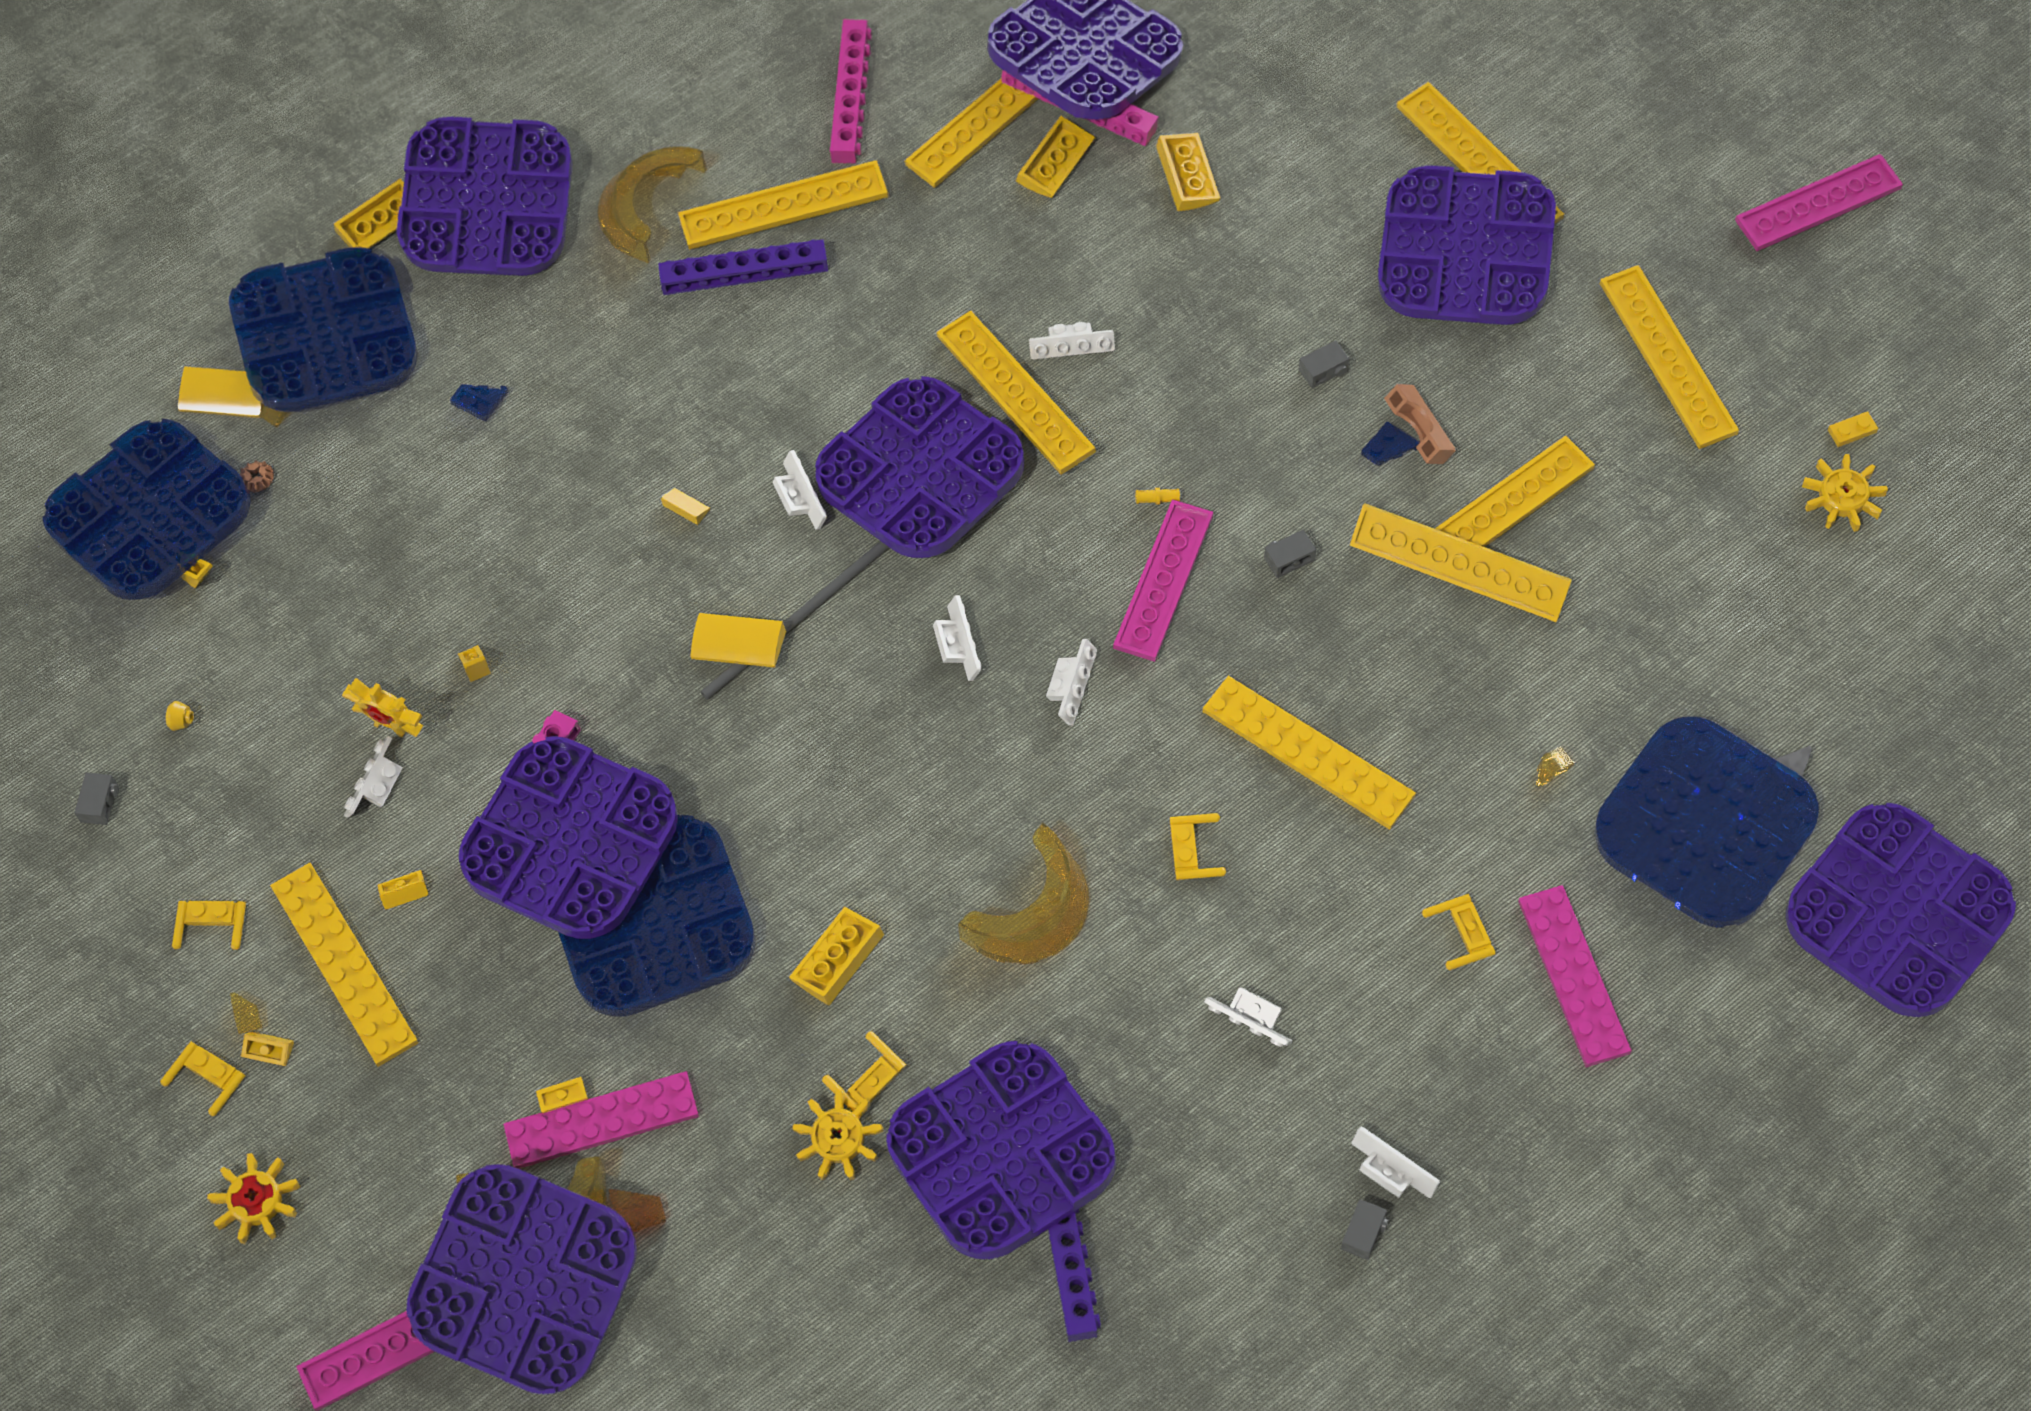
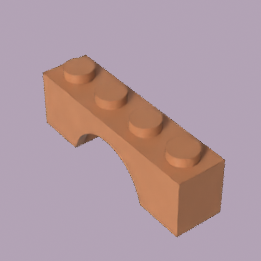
M1397 384L1384 398L1393 413L1406 420L1416 430L1420 439V444L1416 448L1427 464H1444L1456 451L1414 385Z

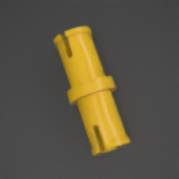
M1159 487L1155 488V490H1135L1136 504L1155 503V505H1160L1162 502H1171L1172 500L1180 502L1179 489L1160 490Z

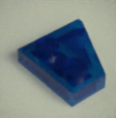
M461 384L449 401L451 405L486 422L509 391L506 386H501L498 389L489 388L488 385L472 386Z
M1386 421L1361 450V455L1377 466H1380L1391 459L1403 456V453L1409 450H1417L1416 447L1420 442Z

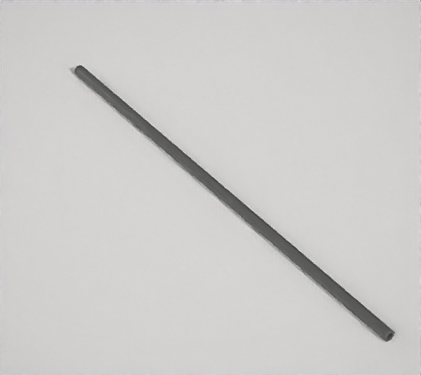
M1018 426L1013 429L1018 438L1024 435ZM879 541L783 622L786 634L889 547ZM733 663L700 691L702 696L708 700L748 665Z

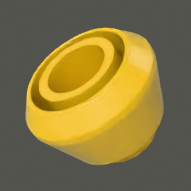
M179 701L169 704L166 711V724L172 731L187 728L189 724H192L194 713L189 706Z

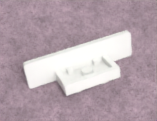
M1077 322L1074 325L1057 324L1053 327H1048L1049 337L1029 339L1031 359L1115 350L1113 330L1092 332L1091 324L1085 322Z
M794 450L789 451L783 462L788 475L775 477L773 485L789 516L808 514L816 530L821 529L827 518L826 511L822 508L817 493L814 491L800 459Z
M955 595L947 606L951 620H936L933 628L943 663H963L968 681H973L981 671V662L976 654V645L972 640L970 624L966 619L964 604L961 601L960 595Z
M1082 639L1077 657L1058 658L1046 695L1050 701L1062 700L1058 715L1068 725H1074L1094 659L1096 658L1097 648L1088 639Z
M387 736L384 740L380 739L373 750L376 752L374 758L368 760L364 767L366 771L364 777H360L354 786V789L357 791L353 797L350 796L344 805V808L347 809L344 814L345 817L348 818L355 812L362 797L379 807L384 805L403 768L383 757L392 737Z
M1239 987L1230 1007L1211 997H1207L1204 1001L1209 1005V1010L1217 1014L1223 1012L1229 1015V1020L1238 1025L1244 1023L1250 1026L1249 1030L1256 1035L1262 1036L1265 1034L1271 1037L1270 1042L1279 1047H1283V1045L1288 1046L1292 1043L1291 1039L1272 1030L1282 1008L1242 987Z
M1360 1127L1357 1130L1352 1145L1369 1156L1363 1162L1359 1171L1398 1198L1410 1185L1428 1198L1434 1195L1440 1183L1437 1178L1365 1128Z

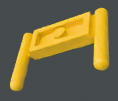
M1218 813L1170 817L1176 880L1225 876L1226 869L1224 867L1198 869L1193 824L1218 822L1220 820Z
M1469 894L1422 910V915L1425 918L1450 910V914L1466 949L1470 953L1447 961L1445 966L1448 970H1453L1495 955V950L1491 945V941L1473 902H1471Z
M179 901L172 948H181L184 924L194 926H233L234 924L231 948L238 950L241 945L246 902Z
M872 1031L867 1032L866 1039L883 1056L847 1092L829 1075H825L822 1078V1082L834 1094L836 1090H842L845 1098L844 1104L852 1112L864 1099L871 1103L899 1075L898 1073L907 1066Z
M190 1041L160 1080V1083L167 1087L181 1068L186 1066L189 1070L223 1090L208 1110L209 1115L216 1116L246 1075Z

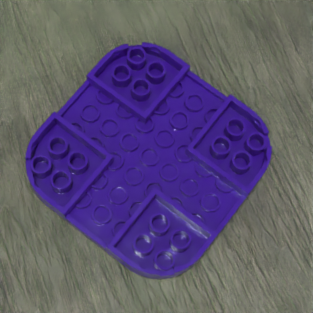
M1027 0L1016 9L1010 7L992 22L988 33L987 51L995 65L1067 113L1072 114L1076 118L1104 119L1111 118L1120 113L1172 72L1180 62L1183 43L1181 40L1182 34L1173 22L1153 9L1147 13L1129 0Z
M440 117L426 122L425 127L413 133L406 148L404 163L405 179L402 204L399 207L397 236L405 256L414 265L432 272L526 276L547 269L558 259L565 242L572 175V156L566 138L557 131V128L548 123L535 120L513 119L512 123L473 122L471 117Z
M1420 166L1408 170L1406 175L1400 179L1397 178L1393 182L1387 196L1378 269V286L1383 300L1394 311L1412 318L1500 325L1516 324L1531 318L1544 305L1548 293L1556 203L1550 188L1547 189L1539 178L1524 172L1496 170L1495 175L1454 172V167Z
M921 376V379L909 380V377L899 380L885 389L871 403V410L846 433L841 431L822 449L815 464V477L819 491L831 506L895 552L912 558H927L950 549L1017 484L1024 470V455L1021 442L1012 429L993 416L991 418L985 416L962 400L961 394L944 382L932 377Z
M545 737L546 740L534 744L532 741L522 747L509 762L500 777L501 784L480 817L476 816L461 842L459 849L461 870L468 885L485 899L569 937L580 939L599 937L615 929L629 913L676 831L678 822L677 808L670 790L658 778L637 768L631 767L629 769L593 752V749L571 739Z
M1893 803L1877 806L1871 804L1861 808L1849 818L1823 854L1795 885L1786 906V923L1790 934L1801 948L1884 1007L1909 1017L1933 1015L1949 1005L2007 930L2014 917L2016 901H2014L2011 892L2013 888L1999 869L1976 853H1973L1972 856L1934 831L1935 825L1909 808Z
M1009 1041L989 1048L970 1060V1066L932 1090L930 1087H927L905 1101L895 1111L890 1120L891 1124L886 1139L893 1164L948 1243L958 1252L971 1258L995 1259L1013 1252L1098 1197L1108 1187L1115 1172V1149L1109 1132L1069 1083L1067 1075L1055 1059L1046 1050L1033 1043L1027 1045L1018 1044L1017 1041Z
M494 1164L470 1172L455 1187L441 1217L443 1218L427 1256L423 1264L421 1263L409 1290L407 1317L410 1320L413 1332L419 1341L429 1349L500 1378L523 1390L537 1394H552L567 1390L582 1380L590 1370L631 1276L637 1254L633 1231L628 1222L615 1210L512 1166Z

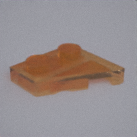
M616 1189L609 1190L613 1210L618 1212L628 1222L632 1231L667 1222L662 1200L659 1196Z

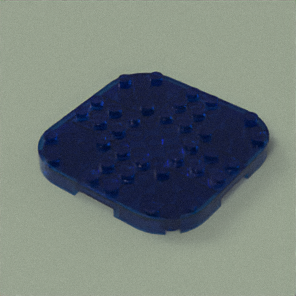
M350 247L325 253V258L287 267H284L283 262L260 267L242 276L240 283L231 290L229 309L249 386L255 398L268 408L283 412H294L386 391L403 383L416 366L417 348L395 269L384 255L381 254L379 256L372 253L371 249Z
M162 419V422L153 423L151 420H146L129 428L109 444L112 449L82 475H79L77 472L72 474L50 494L44 505L46 511L45 516H42L43 524L55 544L108 592L122 599L139 600L158 595L232 534L244 522L250 509V493L240 474L224 460L221 461L203 446L198 438L187 428L169 419Z
M1688 716L1671 720L1654 733L1602 804L1597 815L1594 834L1600 854L1614 869L1633 881L1638 879L1674 902L1675 908L1699 923L1723 928L1724 926L1743 924L1760 910L1772 893L1773 888L1813 834L1818 820L1819 805L1814 790L1801 775L1717 723L1701 717Z
M678 815L677 828L670 843L629 913L615 929L602 936L589 939L573 938L558 932L580 996L593 1010L614 1017L630 1016L726 982L737 976L748 965L755 949L753 924L723 841L712 825L706 821L702 822L694 819V816Z

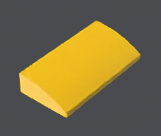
M1060 116L1018 173L1016 182L1036 193L1052 198L1095 137L1063 116Z
M1199 134L1159 136L1156 148L1177 211L1192 210L1219 201L1220 196Z
M401 178L334 223L336 233L359 256L397 230L399 207L402 204L404 182Z
M184 366L179 390L178 410L261 418L270 380L266 373Z
M699 613L694 629L690 657L696 660L775 668L786 629L783 621Z
M844 907L789 976L790 980L815 998L830 1005L884 936L881 927Z

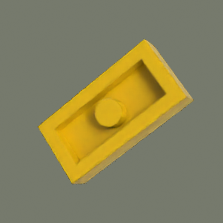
M1868 411L1830 425L1828 428V432L1837 447L1875 434L1878 431V427Z
M582 1077L536 1091L542 1114L588 1099Z

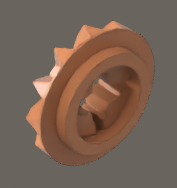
M257 460L252 464L247 463V466L241 469V474L239 475L242 487L251 492H259L266 489L274 478L271 466L266 464L265 461L258 462ZM257 472H259L261 477L256 476L253 479L251 474H257Z

